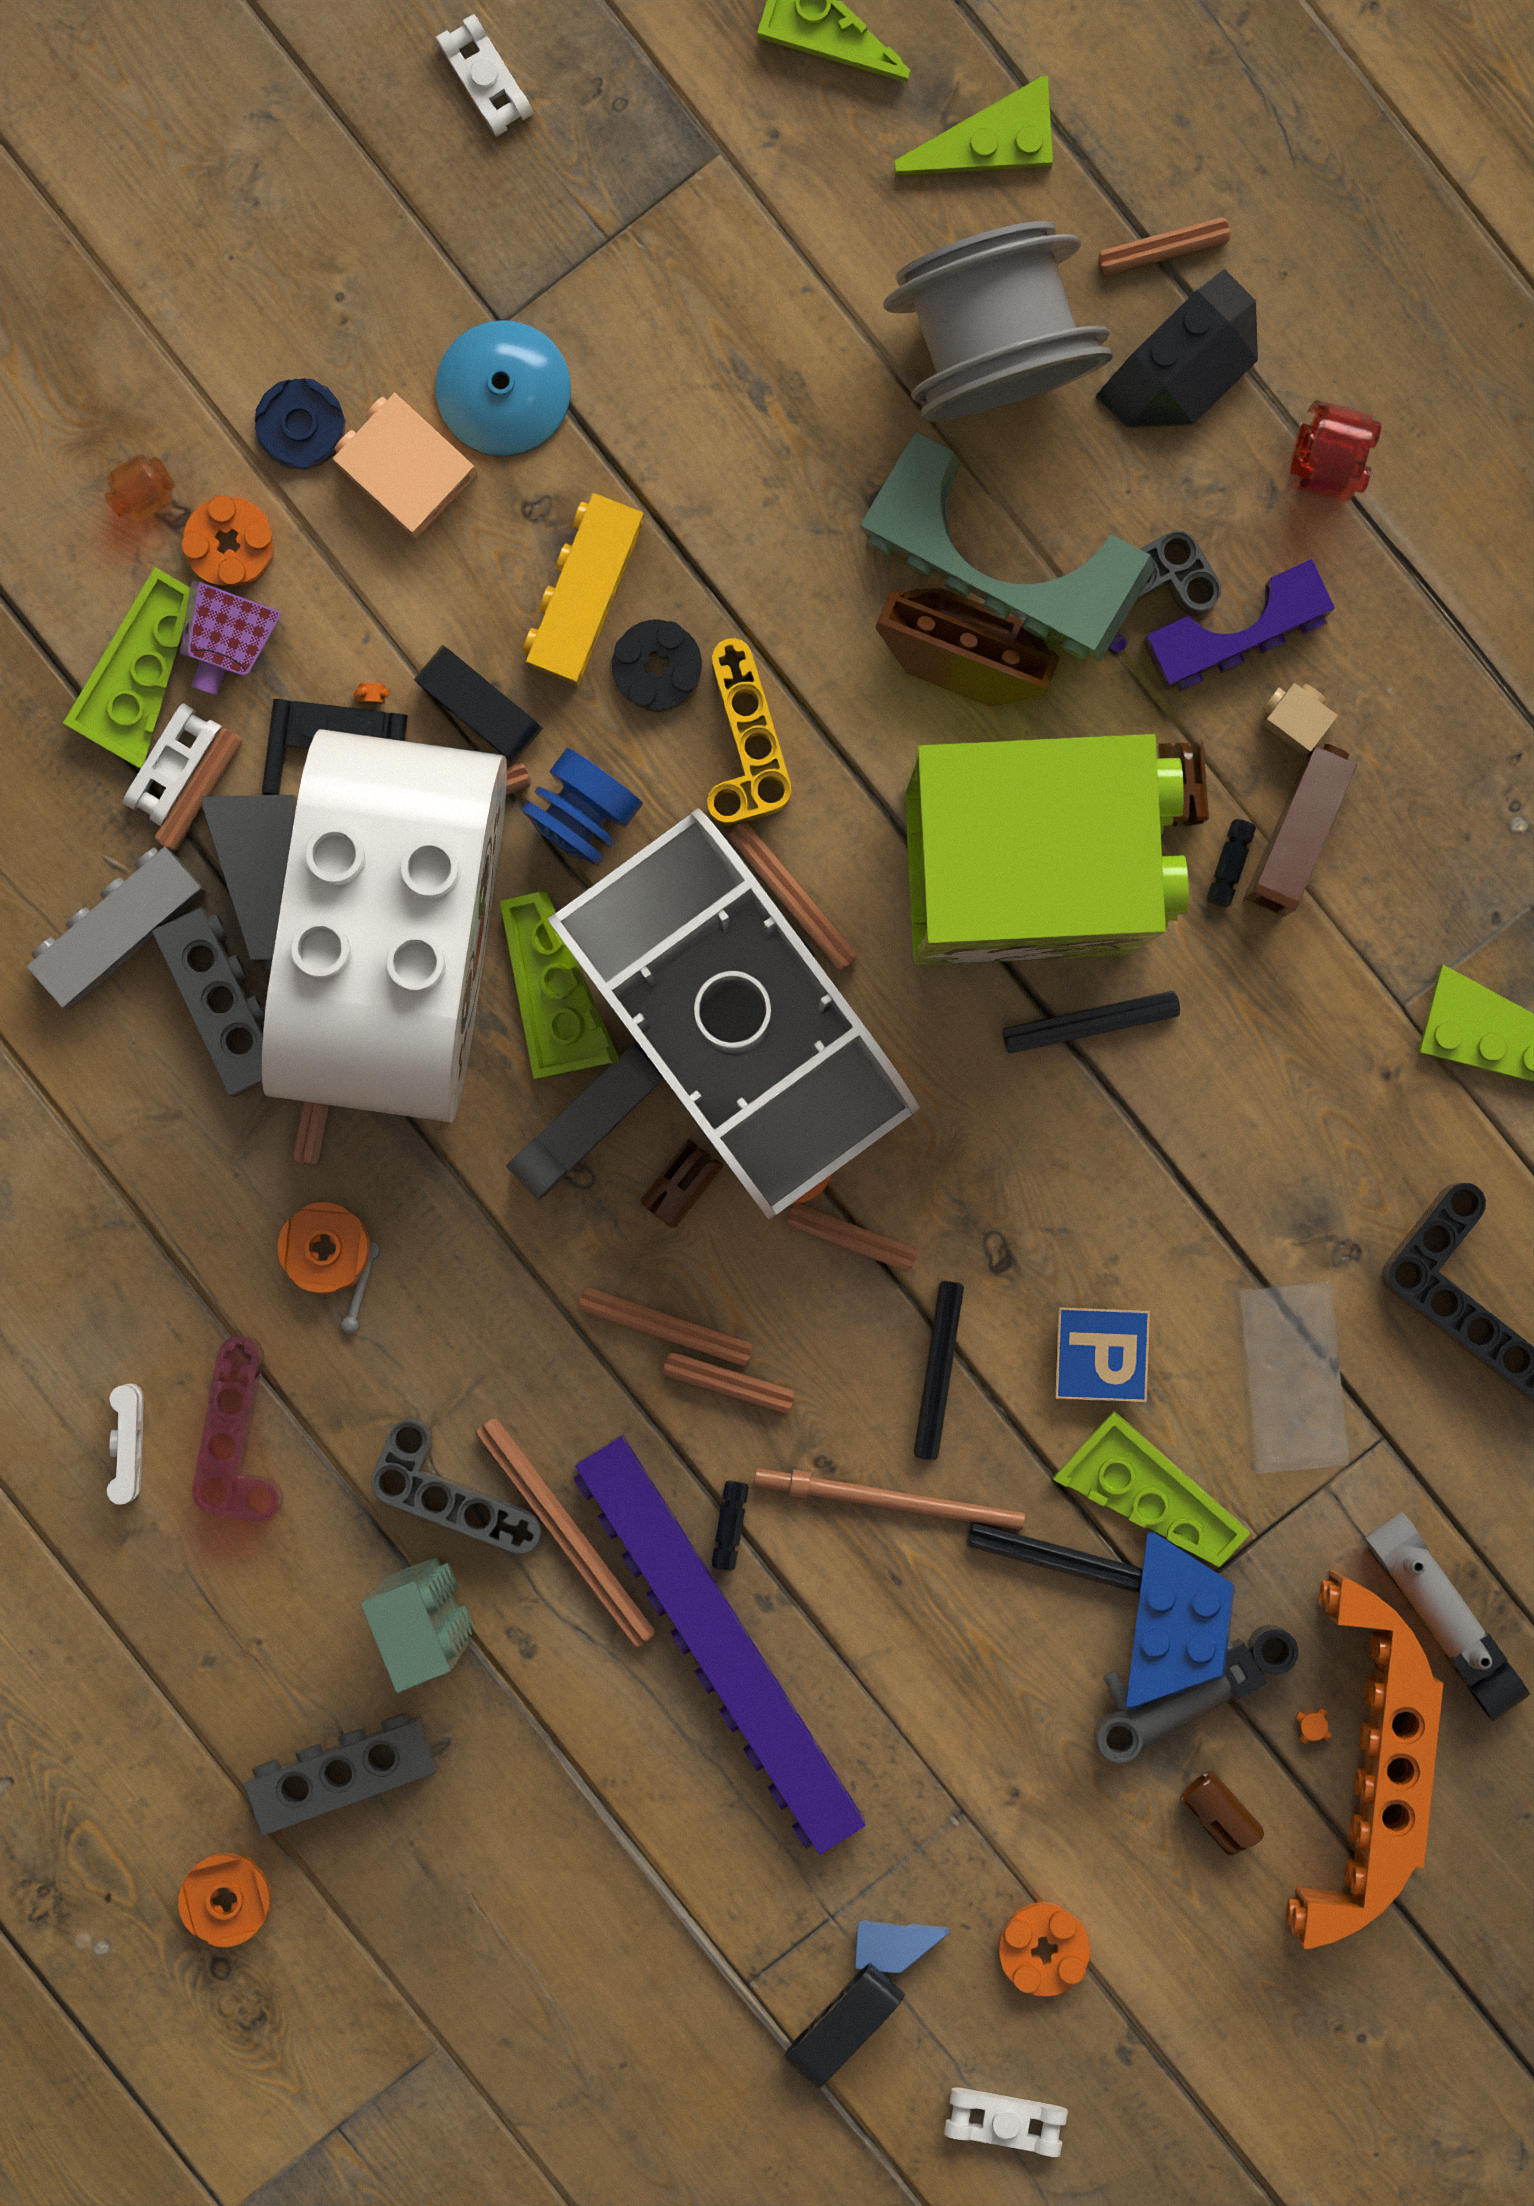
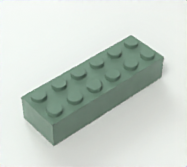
M438 1556L387 1576L360 1603L396 1693L450 1672L471 1642L470 1636L472 1631H475L466 1605L458 1607L453 1595L454 1589L458 1588V1584L449 1563L441 1565Z

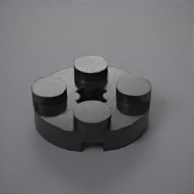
M660 619L643 621L628 629L616 642L612 658L614 681L623 697L636 706L654 712L668 711L685 703L698 686L702 672L701 653L695 639L678 623ZM658 653L660 658H668L670 661V665L664 668L665 675L656 678L654 672L646 673L644 670V665L650 662L649 656Z

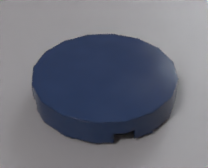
M288 379L278 382L264 393L256 408L255 430L259 444L272 460L287 468L306 470L322 465L336 454L334 448L345 433L346 420L339 400L328 387L313 379Z

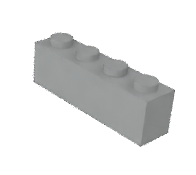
M163 847L159 852L156 848L150 849L136 861L134 866L138 870L127 880L123 881L120 877L110 883L100 893L104 900L91 911L87 907L78 911L66 923V926L69 928L66 933L56 941L52 937L48 938L32 952L31 955L35 960L26 967L62 1008L71 1010L154 937L152 930L173 921L206 892L203 886L171 850Z

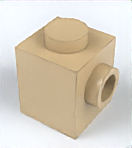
M1293 683L1286 692L1278 688L1265 704L1263 710L1269 715L1262 725L1305 757L1316 746L1338 715L1323 704L1326 698L1315 688L1308 684L1300 687Z

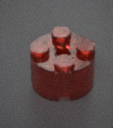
M1321 400L1313 401L1307 412L1314 413L1315 416L1311 425L1301 424L1295 442L1290 473L1298 475V480L1290 482L1291 488L1347 502L1354 495L1355 491L1364 493L1368 486L1371 467L1367 466L1366 462L1370 448L1374 449L1378 443L1381 433V422L1373 420L1372 415L1364 411Z

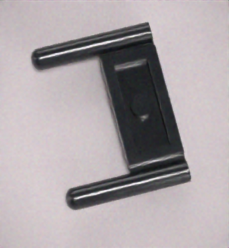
M273 699L262 794H280L286 746L309 750L314 735L319 729L405 741L408 715Z

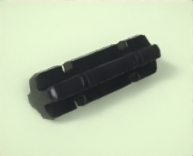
M1235 819L1231 822L1227 837L1230 839L1229 842L1224 844L1214 877L1217 879L1215 883H1211L1207 895V901L1214 905L1229 907L1232 903L1236 891L1233 889V886L1239 882L1249 852L1246 846L1247 843L1250 844L1256 830V826L1249 821Z
M728 1480L724 1485L722 1499L725 1500V1504L721 1505L715 1539L718 1546L714 1548L712 1556V1567L730 1571L736 1567L738 1551H735V1548L740 1544L745 1509L742 1506L743 1503L747 1502L749 1490L748 1484L744 1482Z

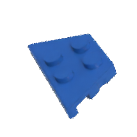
M1148 1532L1126 1701L1128 1709L1141 1708L1143 1704L1166 1696L1171 1697L1187 1691L1188 1688L1199 1684L1205 1685L1225 1676L1235 1586L1154 1532Z

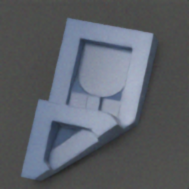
M867 1920L858 1922L855 1968L863 1969L868 1963H872L881 1972L902 1973L920 1961L937 1943L945 1939L949 1935V1928L917 1923L906 1926Z

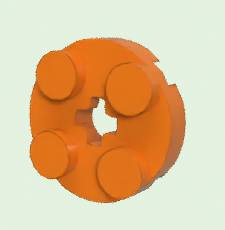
M218 495L200 505L191 514L184 528L182 549L189 566L208 584L218 588L245 586L255 582L268 569L274 555L273 533L268 519L254 504L239 497ZM231 531L237 532L236 541L240 545L239 549L236 552L228 549L224 554L220 553L218 549L221 543L217 540L222 533L228 535Z
M316 1202L301 1208L302 1210L297 1212L292 1219H288L280 1231L277 1251L279 1262L283 1269L286 1270L288 1276L300 1288L314 1293L331 1294L355 1285L368 1265L371 1251L369 1234L365 1229L363 1220L347 1208L330 1202ZM329 1235L330 1243L336 1245L335 1253L329 1254L326 1261H320V1254L313 1252V1244L321 1243L323 1236Z
M217 1853L199 1861L186 1875L178 1894L179 1914L185 1927L193 1935L196 1934L202 1940L208 1941V1944L216 1947L236 1946L249 1940L266 1921L271 1906V1889L264 1872L251 1857L240 1856L234 1853ZM219 1888H227L229 1893H235L237 1900L232 1903V1910L229 1912H225L222 1905H214L213 1898L219 1895Z
M1036 1902L1023 1906L1011 1916L999 1937L998 1953L1006 1976L1020 1991L1035 1996L1048 1997L1066 1992L1084 1978L1090 1959V1942L1083 1924L1070 1911L1051 1902ZM1046 1937L1049 1944H1057V1951L1051 1953V1959L1047 1961H1042L1040 1956H1032L1031 1949L1038 1947V1939Z

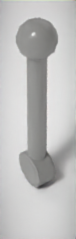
M370 1242L369 1262L357 1282L348 1317H345L341 1322V1328L347 1334H353L359 1328L356 1318L373 1260L380 1255V1247L374 1242Z

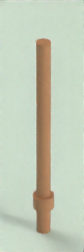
M756 1468L753 1486L788 1491L790 1497L807 1499V1496L811 1495L1022 1531L1024 1527L1025 1513L814 1478L811 1477V1472L794 1469L792 1474Z

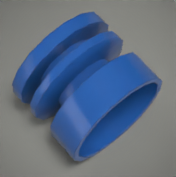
M566 747L549 771L552 777L563 787L561 791L556 794L538 786L534 791L535 794L550 806L544 811L527 801L521 811L529 817L537 831L572 857L589 861L598 867L605 857L590 845L592 839L595 838L612 848L615 841L602 827L606 820H609L618 826L626 828L642 807L643 802L602 769Z

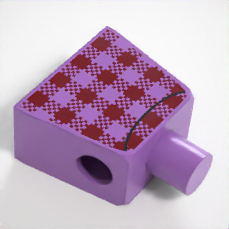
M192 581L180 646V654L200 661L191 687L217 696L225 671L246 677L276 625L281 612L202 582Z

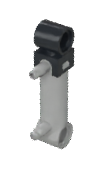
M1400 1512L1364 1537L1373 1554L1392 1576L1445 1652L1447 1660L1461 1680L1466 1683L1477 1703L1492 1721L1530 1696V1692L1519 1675L1508 1663L1507 1658L1491 1635L1478 1622L1428 1550L1425 1541L1403 1512Z

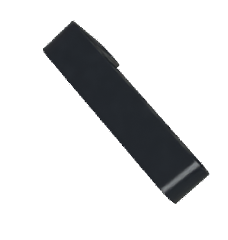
M1471 1183L1448 1185L1439 1193L1386 1261L1382 1270L1384 1284L1392 1293L1534 1403V1346L1438 1272L1478 1222L1486 1209V1199L1479 1187ZM1460 1190L1467 1192L1472 1200V1207L1464 1216L1456 1214L1451 1205L1454 1194ZM1432 1226L1438 1227L1444 1235L1442 1247L1435 1252L1428 1250L1423 1242L1426 1230ZM1409 1262L1415 1267L1416 1279L1412 1285L1404 1288L1397 1283L1395 1271L1401 1263ZM1445 1290L1451 1296L1452 1306L1445 1315L1439 1316L1433 1311L1431 1300L1435 1293ZM1480 1318L1486 1323L1488 1333L1482 1342L1475 1344L1469 1339L1467 1328L1474 1319ZM1516 1346L1522 1351L1523 1363L1518 1370L1510 1372L1504 1365L1503 1357L1509 1348Z

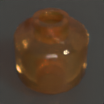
M137 454L110 471L107 479L111 491L106 493L105 497L119 517L127 514L132 520L142 522L172 502L171 490L176 485L167 468L158 457L155 456L150 459L146 455Z

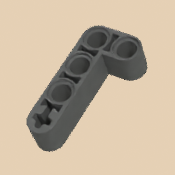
M1175 530L1140 549L1151 555L1155 569L1148 579V584L1144 586L1135 603L1167 586L1178 607L1185 614L1199 617L1213 609L1221 596V585L1196 540L1190 534ZM1170 544L1182 546L1186 551L1187 561L1180 565L1170 563L1165 558L1164 548ZM1192 583L1205 585L1209 590L1210 600L1204 604L1192 602L1187 594L1188 585ZM1049 634L1045 640L1043 639L1044 642L1050 645L1060 646L1063 644L1062 641Z
M635 1043L619 1057L620 1062L612 1063L537 1138L531 1140L506 1165V1168L537 1200L542 1199L664 1079L650 1058Z
M408 1418L392 1428L372 1476V1490L379 1500L512 1553H527L535 1548L542 1537L543 1527L533 1512L422 1469L433 1439L431 1429L427 1423L421 1419ZM413 1427L422 1435V1446L418 1451L410 1452L401 1447L398 1438L403 1428ZM387 1470H397L405 1477L406 1485L402 1493L392 1494L383 1487L382 1478ZM437 1486L446 1491L449 1500L445 1509L437 1511L427 1506L424 1499L427 1488ZM473 1503L486 1505L491 1513L490 1523L483 1527L472 1525L467 1519L466 1514L469 1505ZM501 1510L508 1513V1516L503 1521L507 1524L517 1526L521 1520L528 1522L527 1530L533 1533V1538L525 1537L522 1543L516 1542L514 1540L515 1532L505 1527L501 1528L499 1536L493 1534L492 1530L500 1520Z

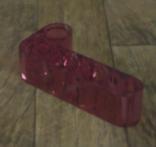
M239 1335L226 1340L218 1351L192 1486V1498L201 1510L208 1513L250 1521H263L273 1516L281 1508L283 1492L281 1487L270 1478L242 1473L264 1361V1351L261 1344L255 1338L248 1335ZM241 1344L245 1345L244 1352L251 1355V1362L242 1364L239 1377L248 1376V1383L241 1380L226 1381L225 1375L236 1374L238 1364L235 1358H231L230 1353L233 1350L239 1349ZM228 1388L238 1390L243 1397V1407L236 1414L227 1412L221 1403V1397ZM224 1433L233 1439L235 1451L230 1458H222L215 1453L213 1441L218 1434ZM209 1479H218L224 1483L226 1497L223 1502L214 1503L206 1497L205 1485ZM254 1487H262L270 1493L271 1505L267 1511H258L251 1506L249 1494Z

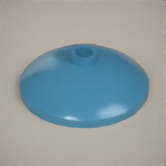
M500 320L477 325L460 335L450 345L437 371L435 391L441 416L457 439L480 453L507 457L532 451L554 435L568 411L571 397V382L569 371L561 352L546 335L520 322ZM505 375L510 379L509 385L505 389H497L493 386V380L497 376Z

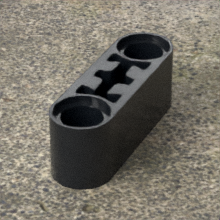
M444 645L437 650L413 679L428 694L514 764L543 730L533 718Z
M868 1963L794 2040L783 2058L817 2089L821 2088L895 2011L903 2000L905 1993L872 1963Z

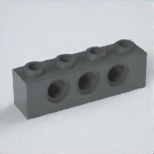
M201 907L152 930L229 1096L236 1097L261 1085L263 1042L261 1022L264 1021L265 1013L255 995L248 998L241 983L248 979L238 956L235 954L229 957L222 941L228 938V934L218 914L210 916L208 911ZM209 947L214 954V963L209 970L197 972L193 967L192 957L198 949ZM221 988H228L234 998L232 1007L225 1013H217L211 1004L213 994ZM247 1029L253 1037V1045L247 1053L238 1055L231 1047V1037L236 1031Z
M402 1713L382 1721V1730L366 1735L364 1728L338 1737L340 1743L338 1746L323 1751L321 1744H317L296 1752L297 1760L280 1766L278 1759L254 1767L252 1769L254 1776L248 1778L244 1783V1787L262 1836L434 1774L439 1766L421 1716L409 1719L407 1713ZM379 1744L389 1746L395 1754V1762L387 1767L377 1765L371 1756L372 1747ZM334 1760L345 1761L351 1767V1779L346 1782L335 1781L329 1774V1763ZM290 1776L304 1778L309 1787L308 1795L302 1798L290 1795L286 1789V1779Z

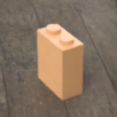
M394 392L388 400L381 397L370 407L365 415L368 421L357 433L350 430L340 439L334 448L337 454L332 459L345 475L417 540L478 474L472 463Z

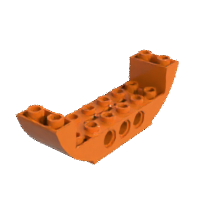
M1329 1570V1580H1322L1320 1585L1319 1607L1325 1608V1616L1337 1625L1378 1629V1632H1371L1369 1639V1659H1375L1373 1678L1367 1677L1364 1686V1704L1370 1705L1368 1723L1362 1722L1359 1733V1749L1365 1750L1364 1768H1357L1354 1780L1355 1796H1360L1359 1814H1352L1349 1829L1350 1841L1356 1842L1354 1860L1347 1859L1345 1867V1886L1351 1887V1891L1348 1893L1296 1887L1295 1899H1288L1285 1922L1286 1926L1291 1927L1292 1935L1295 1936L1303 1949H1312L1334 1943L1361 1930L1382 1914L1401 1893L1415 1867L1424 1868L1443 1682L1432 1675L1426 1654L1413 1631L1398 1613L1373 1592L1334 1570ZM1406 1711L1404 1723L1397 1728H1392L1393 1718L1398 1713ZM1396 1758H1401V1764L1397 1771L1387 1773L1390 1762ZM1396 1804L1395 1813L1389 1818L1382 1819L1384 1810L1388 1806Z

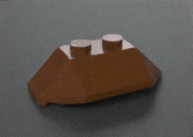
M943 588L915 589L904 593L901 590L890 591L875 627L907 674L991 707L1045 696L1060 659L1053 650L1050 651L1043 639L1036 637L1022 627L1023 620L1008 615L1006 619L1001 618L987 610L983 604Z

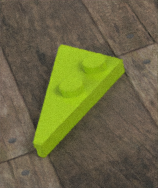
M766 1L757 31L758 39L908 83L911 70L903 64L901 57L889 46L886 48L867 30L868 26L841 1Z
M1048 76L1039 77L896 159L894 166L895 176L1052 167L1053 152Z

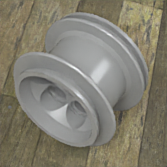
M1050 221L1019 223L980 233L946 245L912 261L898 271L896 280L900 287L885 298L883 308L891 313H917L935 371V375L917 385L911 393V398L914 401L928 403L921 409L924 421L952 420L1024 401L1076 381L1111 361L1113 358L1111 349L1100 346L1108 339L1110 335L1109 329L1103 326L1076 327L1058 270V264L1067 260L1079 250L1082 244L1079 237L1071 234H1056L1055 225Z

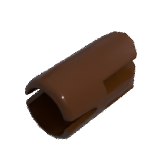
M1193 742L1191 747L1188 743H1176L1174 747L1171 743H1159V759L1180 758L1184 788L1183 815L1173 817L1172 826H1177L1179 821H1183L1185 826L1207 822L1209 819L1203 742Z
M687 1139L641 1198L640 1203L668 1226L676 1228L721 1171L724 1164L717 1159L711 1160V1156L707 1151L701 1148L697 1150V1144L691 1139Z
M1208 1771V1774H1202L1182 1793L1180 1797L1181 1803L1227 1855H1235L1262 1841L1264 1836L1263 1827L1213 1771Z

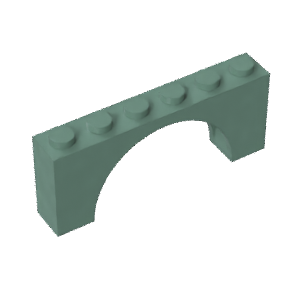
M915 431L860 524L869 538L867 544L883 555L890 557L894 551L907 558L905 564L925 577H929L931 572L946 579L944 585L948 589L962 597L968 598L969 594L972 593L985 600L983 606L1001 618L1006 619L1010 613L1023 620L1022 627L1036 637L1044 640L1048 634L1063 642L1061 648L1070 655L1085 661L1087 656H1090L1100 662L1155 569L1151 555L1110 534L1104 545L1091 559L1078 569L1055 580L1037 584H1013L982 574L968 564L956 551L948 527V499L960 463L954 451Z

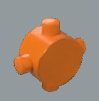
M361 683L358 684V689L354 691V698L358 699L360 704H385V698L390 695L389 689L385 688L384 684Z
M1320 1708L1318 1712L1309 1711L1302 1713L1299 1711L1295 1719L1299 1721V1730L1302 1733L1299 1740L1302 1743L1307 1744L1309 1740L1318 1741L1322 1738L1326 1741L1329 1740L1332 1733L1328 1731V1723L1325 1719L1328 1712L1325 1709Z

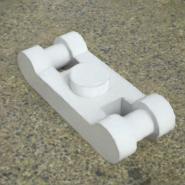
M472 14L462 20L463 26L451 33L446 30L436 36L435 39L494 136L497 137L508 130L506 127L508 124L518 118L524 121L535 113L494 48L475 14ZM473 41L479 52L465 60L459 49ZM506 94L510 102L496 110L491 102Z
M182 703L173 715L129 787L122 802L134 811L137 808L145 811L150 815V820L159 826L163 824L219 730L223 728V726L213 720L206 722L195 715L196 710L185 703ZM184 731L197 737L191 748L178 742ZM153 781L166 787L160 799L148 793V789Z
M131 1383L116 1387L111 1392L109 1398L112 1408L118 1412V1430H111L110 1456L117 1457L116 1478L108 1484L107 1496L113 1503L119 1505L134 1500L141 1491L144 1395L139 1386Z
M952 2088L949 2103L953 2105L951 2119H947L945 2123V2136L957 2140H973L1033 2151L1049 2157H1060L1063 2142L1059 2140L1061 2125H1066L1068 2115L1066 2108L971 2089ZM971 2109L984 2110L981 2124L969 2122ZM1030 2118L1043 2121L1041 2135L1028 2133Z

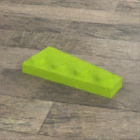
M154 567L63 722L64 725L139 769L142 768L146 760L184 628L190 587Z
M536 892L500 901L533 1079L546 1078L620 1062L576 958L547 920L556 913L548 892Z
M1442 964L1439 966L1417 1053L1534 1083V1014Z
M1114 1410L1053 1476L1054 1481L1065 1487H1071L1086 1495L1088 1499L1111 1508L1128 1517V1520L1144 1528L1151 1529L1166 1537L1168 1541L1218 1567H1221L1250 1535V1531Z

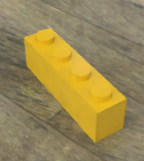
M595 493L592 494L589 504L585 502L580 503L572 527L578 529L572 546L565 543L560 552L555 569L562 572L556 587L548 585L539 606V611L545 613L538 630L535 628L530 629L522 649V653L528 655L526 663L529 668L579 687L645 522L644 512Z

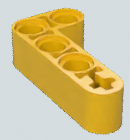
M729 638L719 642L712 654L714 675L744 772V776L721 782L709 792L707 798L708 813L713 821L725 827L735 826L743 821L749 822L776 814L785 809L791 798L790 779L753 654L745 642L736 638ZM733 651L736 657H744V660L739 662L742 682L726 689L725 684H734L731 668L728 665L721 666L720 663L726 661L725 653ZM749 677H751V678H752V681H753V682H743V681H745V680H746L747 678H749ZM741 694H750L758 702L757 710L749 716L739 715L732 707L733 700ZM754 737H762L769 741L771 751L767 757L756 760L747 755L745 751L746 743ZM767 780L778 781L784 789L783 797L775 803L764 802L758 795L759 786ZM723 793H732L741 802L740 809L731 816L721 815L714 807L716 799Z

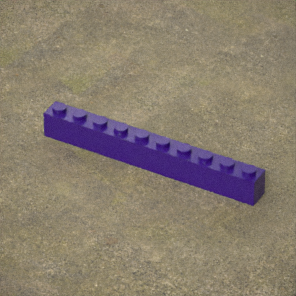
M622 1434L578 1462L575 1467L579 1474L573 1477L576 1485L586 1500L594 1497L603 1510V1513L597 1516L600 1523L611 1539L619 1536L628 1550L622 1554V1557L635 1577L641 1574L644 1575L652 1590L646 1593L649 1601L659 1616L667 1613L676 1626L670 1632L674 1641L684 1655L690 1651L693 1653L701 1666L694 1670L698 1679L708 1694L716 1690L725 1704V1706L719 1709L723 1719L732 1732L738 1729L742 1731L749 1743L743 1748L747 1757L757 1771L765 1768L774 1783L769 1785L768 1789L780 1809L783 1810L789 1806L798 1822L793 1824L792 1827L803 1846L807 1849L813 1845L818 1854L821 1855L865 1827V1818L624 1435Z

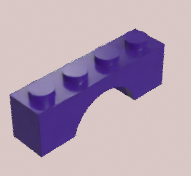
M1310 559L1269 579L1265 584L1263 612L1258 621L1251 627L1237 633L1219 634L1202 628L1187 616L1148 634L1144 638L1143 643L1165 690L1177 685L1179 692H1182L1203 682L1202 673L1218 666L1220 673H1223L1244 663L1243 654L1259 647L1261 654H1264L1286 643L1284 635L1300 628L1302 634L1305 635L1328 624L1325 616L1329 615L1335 607L1313 560Z

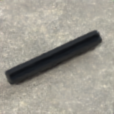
M1175 991L1131 999L1005 1027L1002 1031L1003 1042L1008 1053L1057 1044L1178 1017L1180 1015V1003Z
M941 1281L939 1284L914 1447V1455L920 1459L936 1460L939 1455L964 1292L963 1284L958 1282Z
M972 1523L969 1528L966 1543L971 1548L1132 1592H1138L1141 1587L1143 1570L1139 1567L983 1524Z

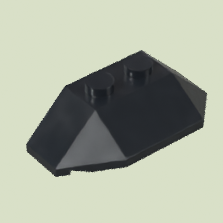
M1223 269L1194 292L1131 354L1100 389L1096 397L1126 428L1193 425L1258 361L1256 300Z

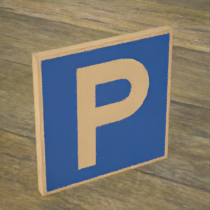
M1058 1307L1055 1399L1147 1402L1150 1311Z

